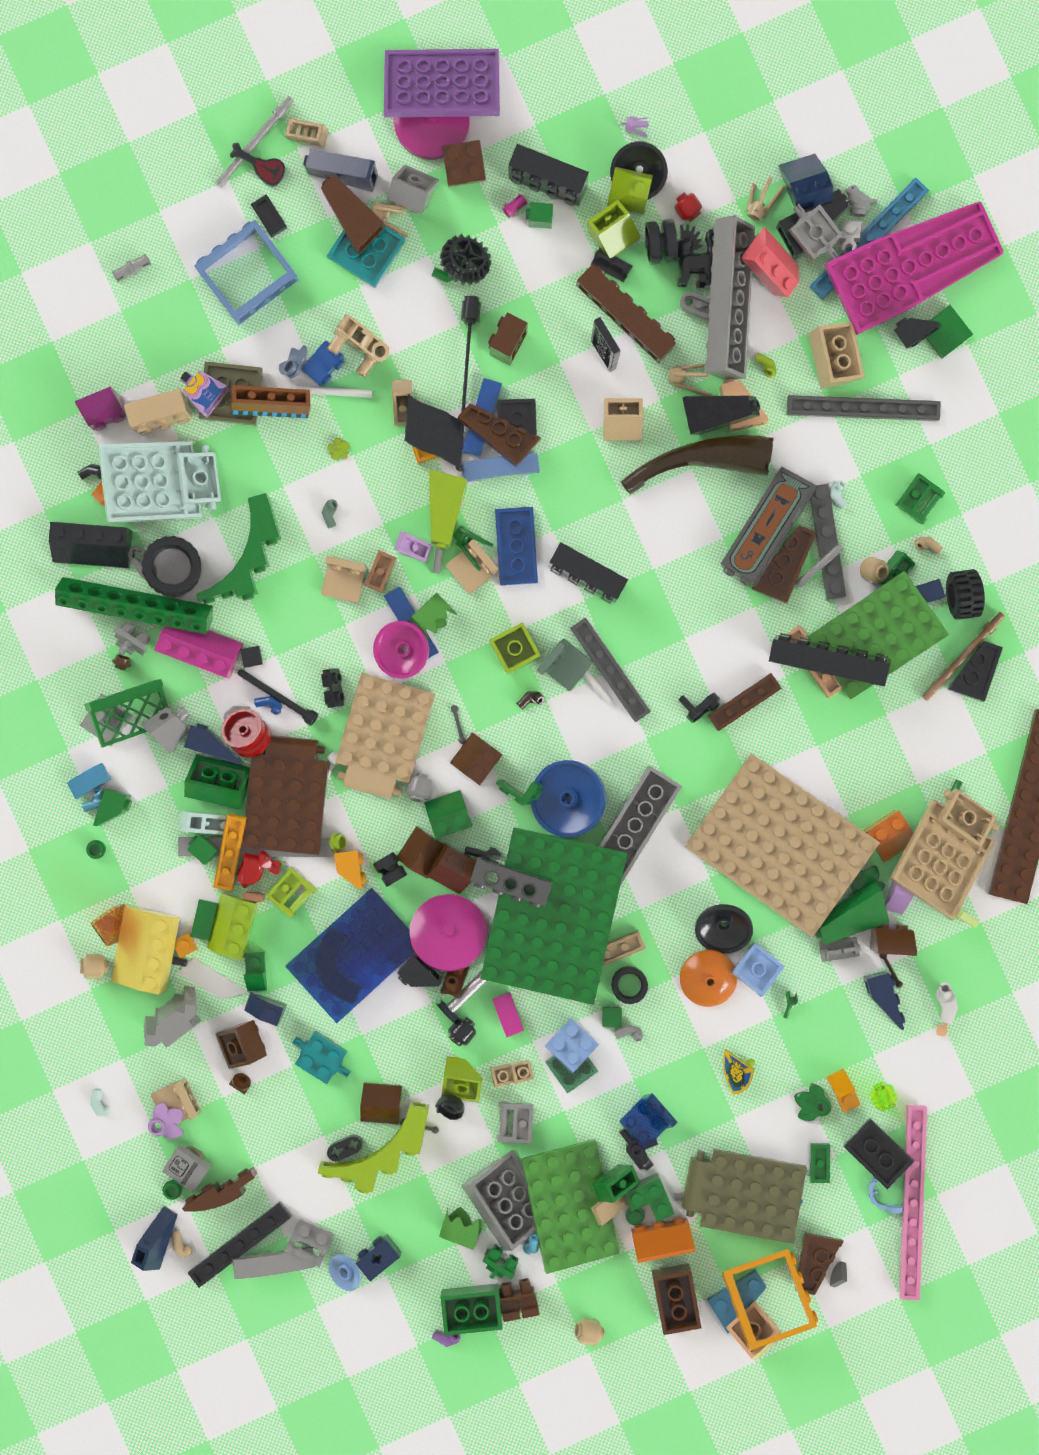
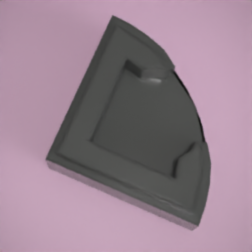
M840 1261L832 1271L830 1286L834 1288L847 1282V1265L845 1262Z

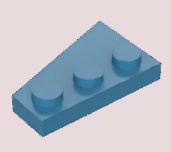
M756 1269L735 1281L744 1309L756 1301L767 1288ZM727 1287L707 1298V1301L725 1331L729 1334L726 1327L737 1318Z

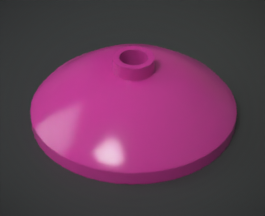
M395 621L385 625L378 632L373 644V654L378 667L385 674L393 678L405 679L418 674L424 668L429 657V644L425 634L418 626L407 621ZM404 646L408 648L406 653L403 651Z

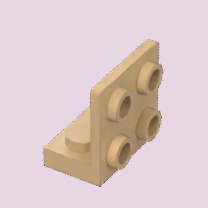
M474 539L468 543L466 549L481 568L480 571L475 568L463 551L446 564V568L468 594L473 593L499 571L498 567Z
M327 555L325 562L327 569L321 595L358 603L367 566L363 563Z
M186 1077L151 1094L155 1106L165 1102L168 1110L171 1108L183 1110L184 1115L180 1122L188 1118L191 1120L202 1112Z

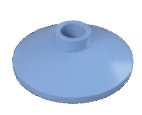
M336 1254L330 1259L329 1273L334 1283L345 1291L355 1290L361 1281L360 1271L356 1263L345 1254Z

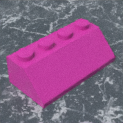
M165 626L160 633L154 651L230 679L241 652L240 649H242L244 643L208 630L207 634Z

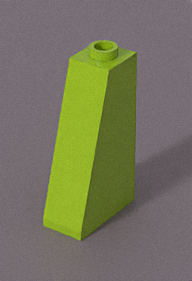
M430 469L431 544L437 549H450L468 483L466 478Z

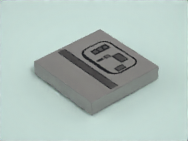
M179 1144L162 1172L194 1193L212 1165Z

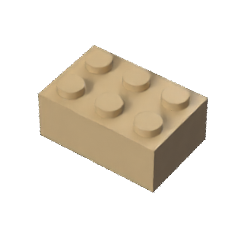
M180 388L124 404L130 428L142 436L151 434L152 430H166L171 428L170 425L176 423L183 425L188 423L190 419H194L188 397Z

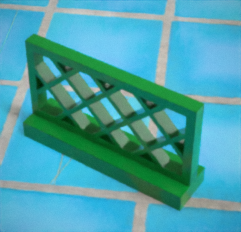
M162 679L153 680L84 704L86 711L89 712L101 748L146 733L147 731L137 726L141 716L148 720L151 718L143 714L147 704L156 708L152 717L159 710L169 708L162 686H164ZM158 692L160 697L158 705L149 702L152 693ZM135 699L144 702L140 712L131 708ZM117 705L126 708L122 718L113 714ZM129 710L138 714L134 724L125 720ZM102 711L108 714L104 724L97 721L95 713ZM111 716L120 720L116 730L107 726ZM123 722L132 726L130 733L127 735L119 732ZM105 728L114 732L112 739L107 742L103 738Z

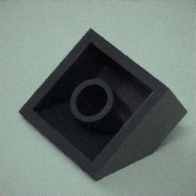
M903 318L895 324L897 328L894 331L906 349H912L941 328L942 324L936 321Z
M415 953L397 972L399 975L398 979L405 986L408 984L410 987H439L443 980L433 968L424 964Z

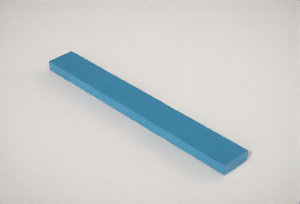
M915 177L861 233L860 242H855L857 248L886 236L929 192V189ZM851 247L846 249V253L852 251ZM825 270L809 288L823 301L834 289V286Z

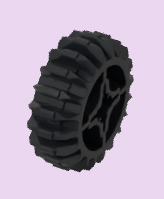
M463 234L459 235V237L454 235L452 239L447 240L445 245H443L440 254V266L444 267L443 272L449 273L448 278H455L454 282L459 280L462 285L467 282L470 286L473 282L477 284L480 280L482 281L486 274L489 273L492 262L490 260L491 254L487 253L488 247H483V241L477 242V237L471 239L470 235H467L466 238Z

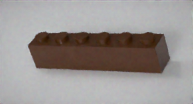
M592 264L576 281V286L659 364L676 345L673 335L669 332L665 333L657 320H651L642 306L634 304L633 298L628 293H623L614 280H609L605 276L606 273L599 266L595 267Z

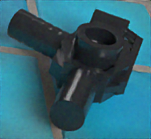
M626 1128L621 1129L619 1133L627 1142L626 1152L640 1170L645 1169L647 1171L654 1166L645 1150L659 1145L656 1137L642 1143L639 1138H633Z

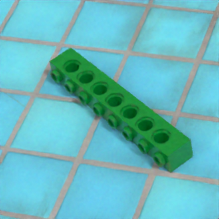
M62 577L55 588L56 606L207 634L213 620L212 605Z

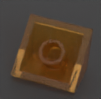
M126 904L113 906L90 922L105 946H111L118 942L124 906Z

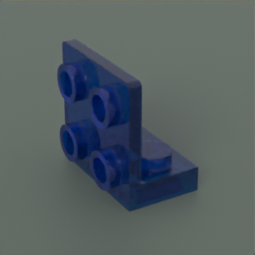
M653 1093L643 1095L619 1120V1123L643 1150H646L665 1129L673 1128L678 1123Z

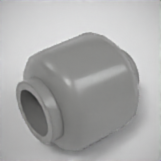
M417 773L416 776H411L410 783L407 784L406 794L410 800L423 803L424 800H428L431 796L433 782L428 779V775Z

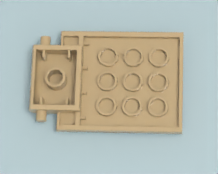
M361 673L335 763L348 766L346 773L339 771L337 779L344 780V787L390 800L393 795H401L402 789L395 787L396 782L399 780L410 783L435 693Z
M946 789L943 793V796L946 797L943 805L937 800L931 799L889 879L953 921L956 919L995 842L988 834L991 829L997 831L999 825L995 823L996 815L958 789L952 791Z

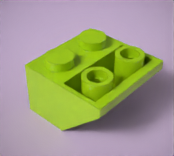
M616 200L587 221V232L605 255L611 259L641 238L629 212L619 200Z

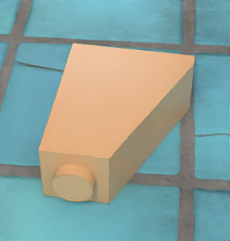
M728 379L723 381V384L719 387L720 396H752L740 380ZM760 407V416L727 426L728 432L766 425L769 420Z

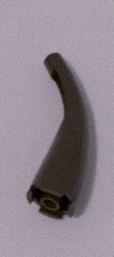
M760 435L725 436L683 445L643 464L621 480V484L631 495L645 485L644 482L654 476L684 466L710 467L768 476L774 437Z

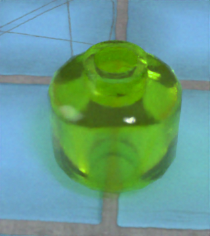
M884 1082L873 1085L874 1090L870 1092V1097L876 1109H881L884 1112L896 1107L895 1103L898 1102V1096L891 1084L885 1085Z

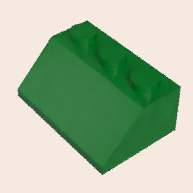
M196 754L184 782V797L240 810L247 793L250 767Z

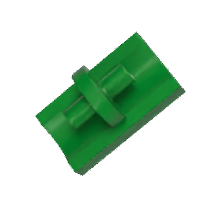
M497 1244L490 1250L487 1248L482 1262L487 1264L485 1269L491 1272L489 1278L494 1279L496 1275L503 1278L505 1275L512 1280L515 1276L518 1257L510 1254L506 1260L500 1257L503 1249Z

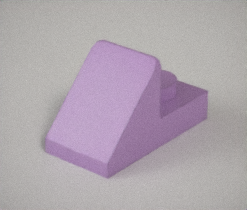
M400 531L394 550L398 551L401 555L426 563L432 544Z

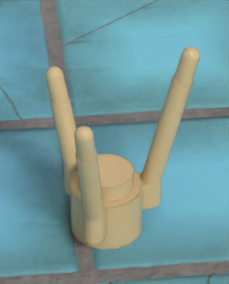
M768 177L759 201H754V203L755 183H752L749 202L746 208L747 216L756 221H761L762 218L765 219L768 211L781 195L785 186H781L767 207L764 208L765 204L762 202L772 177Z
M375 202L372 211L384 222V225L404 237H408L407 233L388 223L385 219H389L390 213L403 215L404 211L398 209H410L402 205Z
M704 363L685 366L676 365V367L670 368L669 383H674V387H681L706 396L712 395L704 390L681 383L685 382V377H708V373L686 372L688 369L705 367Z

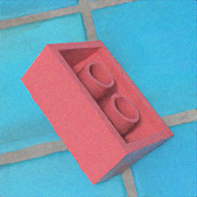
M763 227L741 259L773 295L788 298L799 283V265L773 235Z

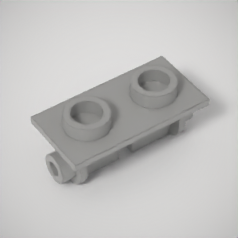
M857 937L841 939L825 945L823 942L819 943L822 962L860 956L861 947L858 944Z

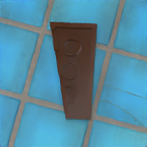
M471 403L457 418L458 421L515 467L522 462L541 440V437L534 436L521 427L517 428L504 419L500 420L492 416V413Z

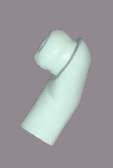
M837 480L831 485L830 497L841 510L848 503L841 496L845 484L843 481Z
M94 1088L92 1089L90 1106L96 1116H106L109 1113V1108L106 1105L103 1106L100 1102L102 1090Z

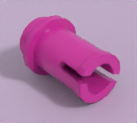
M519 194L510 203H505L502 210L508 218L514 217L517 211L527 205V201L523 195Z

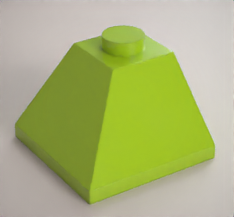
M615 167L607 206L619 200L627 211L644 215L653 175Z
M447 1056L441 1096L454 1094L463 1101L479 1103L483 1078L466 1059Z

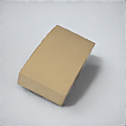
M530 1060L490 1068L495 1088L534 1079Z

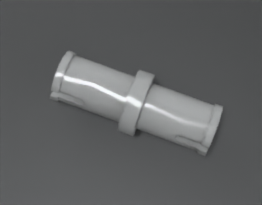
M144 254L133 261H127L126 265L113 270L112 274L119 283L131 275H137L138 271L152 264L148 256Z

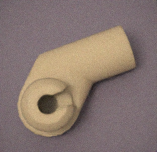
M930 536L919 537L914 542L917 550L930 548L936 555L943 549Z
M180 1231L172 1232L173 1250L183 1258L192 1254V1247L190 1245L185 1246L182 1243Z

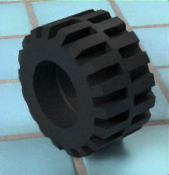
M975 569L955 571L948 574L946 598L950 613L955 620L980 617L983 613L985 606L984 586L978 571Z

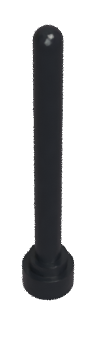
M238 670V676L301 715L304 722L309 726H312L318 718L319 713L313 709H304L245 670Z

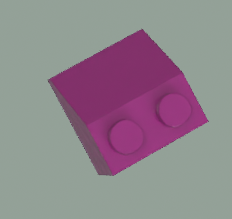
M111 386L75 401L88 427L92 430H103L107 427V424L122 422L124 417H127L120 394Z

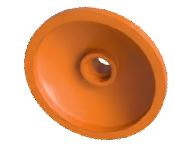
M698 951L692 954L681 968L679 977L681 989L691 1002L699 1006L713 1007L727 1001L735 991L737 977L731 973L735 966L726 955L719 951ZM713 979V983L707 984V980Z

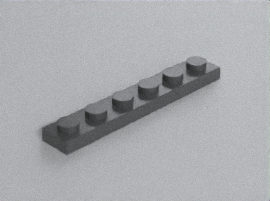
M828 483L815 485L816 491L810 499L815 532H817L816 540L820 560L838 545ZM839 553L821 569L826 600L846 597Z
M585 617L573 625L570 630L632 720L636 723L651 712L587 618Z

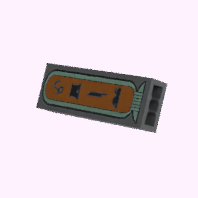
M781 466L722 560L723 572L730 577L737 576L740 578L739 581L746 586L751 584L756 587L816 491L815 484Z

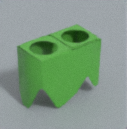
M435 593L411 616L408 622L418 626L426 638L431 640L426 629L438 634L437 629L447 626L446 619L448 617L446 610L455 615L457 613L438 593Z
M447 1207L439 1237L474 1250L483 1227L482 1219H478L472 1224L469 1215L463 1208L458 1207L448 1215Z

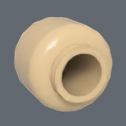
M867 557L861 563L860 576L866 581L879 584L889 574L888 564L876 557Z
M86 954L84 958H81L80 974H83L85 979H101L104 973H108L109 961H105V957L102 954Z
M582 1318L575 1325L574 1335L580 1344L596 1346L600 1339L604 1337V1328L601 1327V1323L597 1319Z

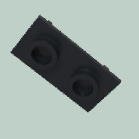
M601 248L595 252L594 259L590 264H593L595 267L599 266L606 274L623 283L633 265L616 256L611 259L605 255Z
M339 668L322 670L323 688L329 687L330 689L329 691H324L325 705H327V708L344 706L345 696L342 691V676Z

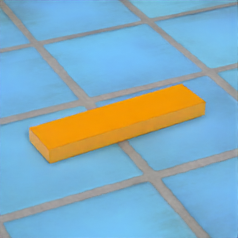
M227 814L213 888L233 891L247 817Z

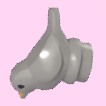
M850 185L845 189L848 195V203L851 205V216L865 217L868 211L867 206L878 202V199H871L864 192L860 191L856 185Z

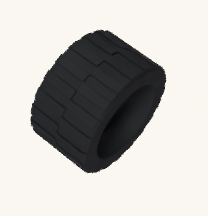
M164 536L156 539L147 547L143 554L142 571L148 585L155 592L167 597L182 596L190 592L197 585L198 579L201 576V559L196 548L184 538ZM166 549H177L188 557L191 567L189 575L184 581L171 585L160 581L156 577L153 564L160 552Z

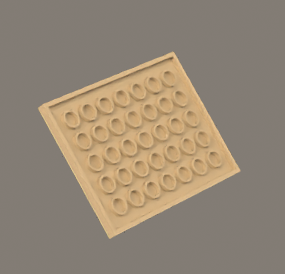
M751 753L688 841L685 848L813 938L880 842Z

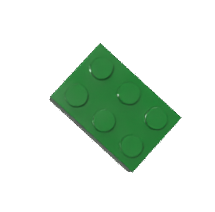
M499 1283L441 1289L440 1298L444 1336L503 1330Z

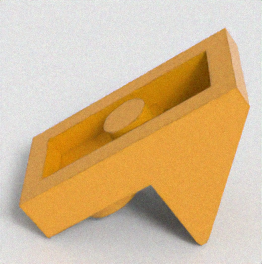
M844 1069L826 1076L843 1113L861 1105L855 1093L856 1090Z

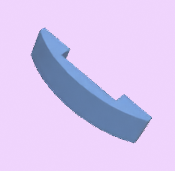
M537 453L528 454L517 467L503 456L462 463L463 476L467 479V483L495 477L540 473Z

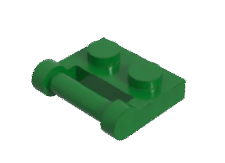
M918 473L895 505L923 525L927 520V515L937 501L945 495V491ZM932 491L933 495L920 513L917 512L916 509L928 492Z

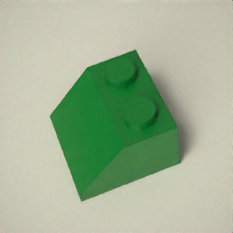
M461 790L424 802L435 839L473 826Z

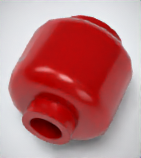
M684 192L676 198L677 203L674 205V209L681 220L691 222L701 214L702 204L694 193L686 194Z

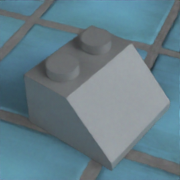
M404 164L392 177L387 199L391 200L395 205H402L414 213L422 214L430 203L439 179Z

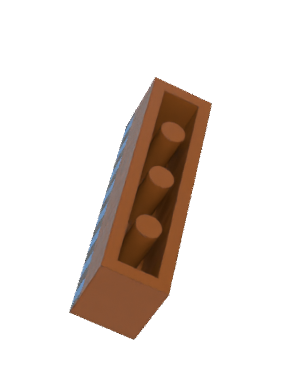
M232 385L230 414L308 418L311 407L310 390Z

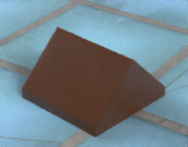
M416 826L398 853L397 858L407 868L428 879L426 875L444 843Z
M364 1082L360 1104V1121L399 1125L402 1085Z

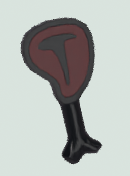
M238 142L232 144L233 151L230 153V158L240 157L252 164L257 177L267 186L275 187L281 182L285 174V165L281 160L277 158L268 160L257 158L242 150Z

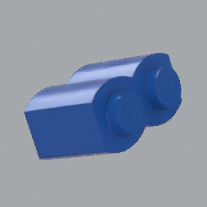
M327 340L320 345L301 368L319 386L322 384L326 385L332 378V372L335 369L338 371L345 363L343 361L345 357L342 353L338 352L335 355L327 349V346L330 344Z

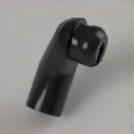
M89 464L77 472L82 480L90 475H97L98 479H102L100 465Z

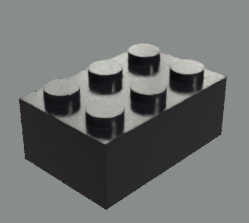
M870 1117L843 1144V1147L887 1190L915 1162Z

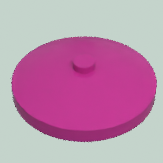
M469 116L393 117L395 133L401 145L412 155L426 160L442 159V146L463 143L468 135L470 126Z
M443 894L427 900L417 909L411 921L410 941L415 954L424 964L438 971L452 972L468 967L480 956L486 943L487 926L483 914L473 902L459 895Z

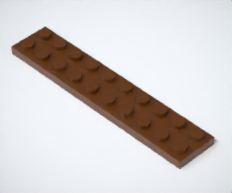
M1038 709L1034 710L988 893L992 896L1027 905L1039 861Z

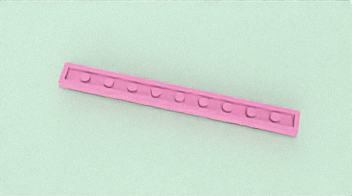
M906 1104L905 1151L915 1162L904 1172L899 1279V1298L901 1300H920L927 1130L926 1105Z

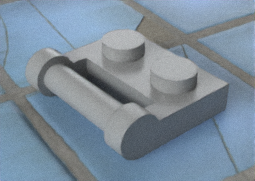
M499 1102V1109L501 1110L500 1128L497 1135L498 1142L532 1143L534 1104ZM508 1110H514L513 1135H507Z
M299 1219L285 1249V1253L297 1255L315 1263V1266L320 1268L334 1234ZM295 1241L319 1250V1256L294 1246Z

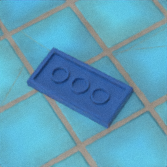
M533 507L495 509L500 586L537 584Z

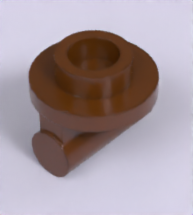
M237 1073L229 1085L245 1095L251 1086V1080L246 1074Z

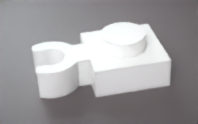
M842 221L841 233L843 236L840 240L844 242L842 244L843 254L846 253V249L849 247L852 248V251L857 249L855 242H860L862 221Z

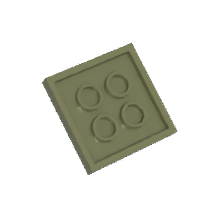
M205 361L204 373L225 384L230 391L207 418L199 411V419L257 426L258 416L230 414V394L232 385L261 387L263 368Z

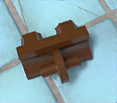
M470 966L458 971L447 972L440 993L459 998Z

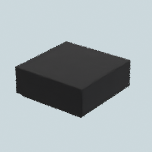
M260 646L240 649L244 668L263 665Z

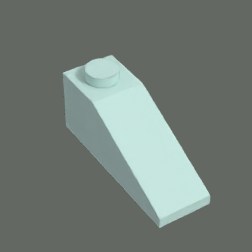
M181 810L179 830L223 835L227 815Z

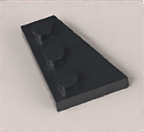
M983 641L947 690L985 702L1003 647Z

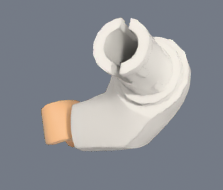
M946 982L941 983L936 991L937 1002L942 1008L940 1021L943 1022V1025H937L936 1035L945 1036L947 1034L948 1024H953L958 1011V1004L952 987Z

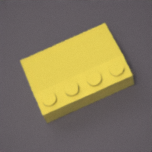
M124 906L111 981L139 991L158 995L167 992L180 916Z

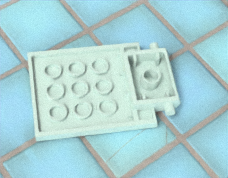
M192 441L99 444L98 454L107 523L202 518L200 505L206 504L209 506V511L217 510L216 503H221L222 501L215 452H209V446L203 445L201 446L202 453H194Z

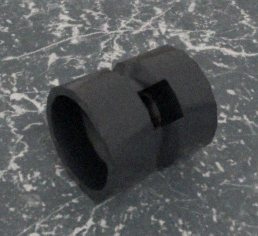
M394 851L372 864L377 873L382 874L381 880L386 887L407 875L404 867L398 865L399 859Z

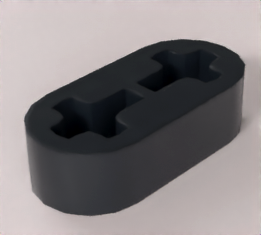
M353 1134L333 1142L327 1150L328 1158L336 1162L358 1153L363 1144L361 1137ZM352 1139L354 1142L358 1141V1144L355 1149L353 1146L348 1148L346 1147L351 1143ZM333 1147H335L337 1150L343 1148V1150L339 1152V1156L331 1153L333 1151Z

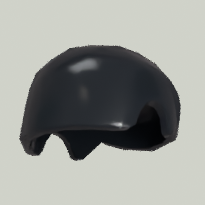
M454 1094L442 1095L435 1105L436 1113H441L449 1120L462 1118L465 1111L464 1103L460 1097Z

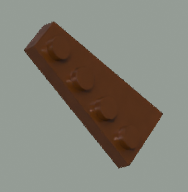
M799 525L769 564L756 587L753 586L751 590L787 604L817 532Z

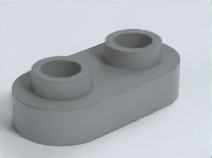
M694 292L684 293L680 299L681 309L704 320H709V313H705L703 309L709 308L710 299ZM690 300L692 305L688 306L686 301Z

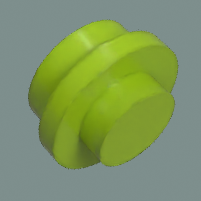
M334 833L329 840L331 849L334 852L343 850L346 847V837L341 833Z

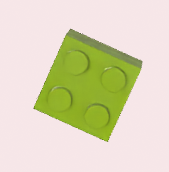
M523 622L489 639L507 675L541 657Z

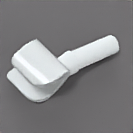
M337 752L331 753L327 757L331 762L328 768L327 779H329L335 766L338 765V763H335Z

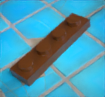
M769 673L707 716L716 730L720 731L781 690L782 687L773 674Z

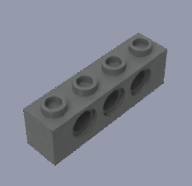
M480 857L476 861L470 880L474 882L475 887L485 889L486 886L492 888V892L503 895L507 893L514 900L522 901V899L530 901V905L536 907L546 905L553 881ZM489 872L497 874L498 880L496 882L488 880L487 875ZM509 878L514 879L516 887L509 888L506 885V880ZM528 884L533 885L535 893L527 894L524 889L525 886Z

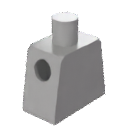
M167 707L144 722L142 727L171 754L188 734L189 729L183 722L191 714L184 707L175 714Z

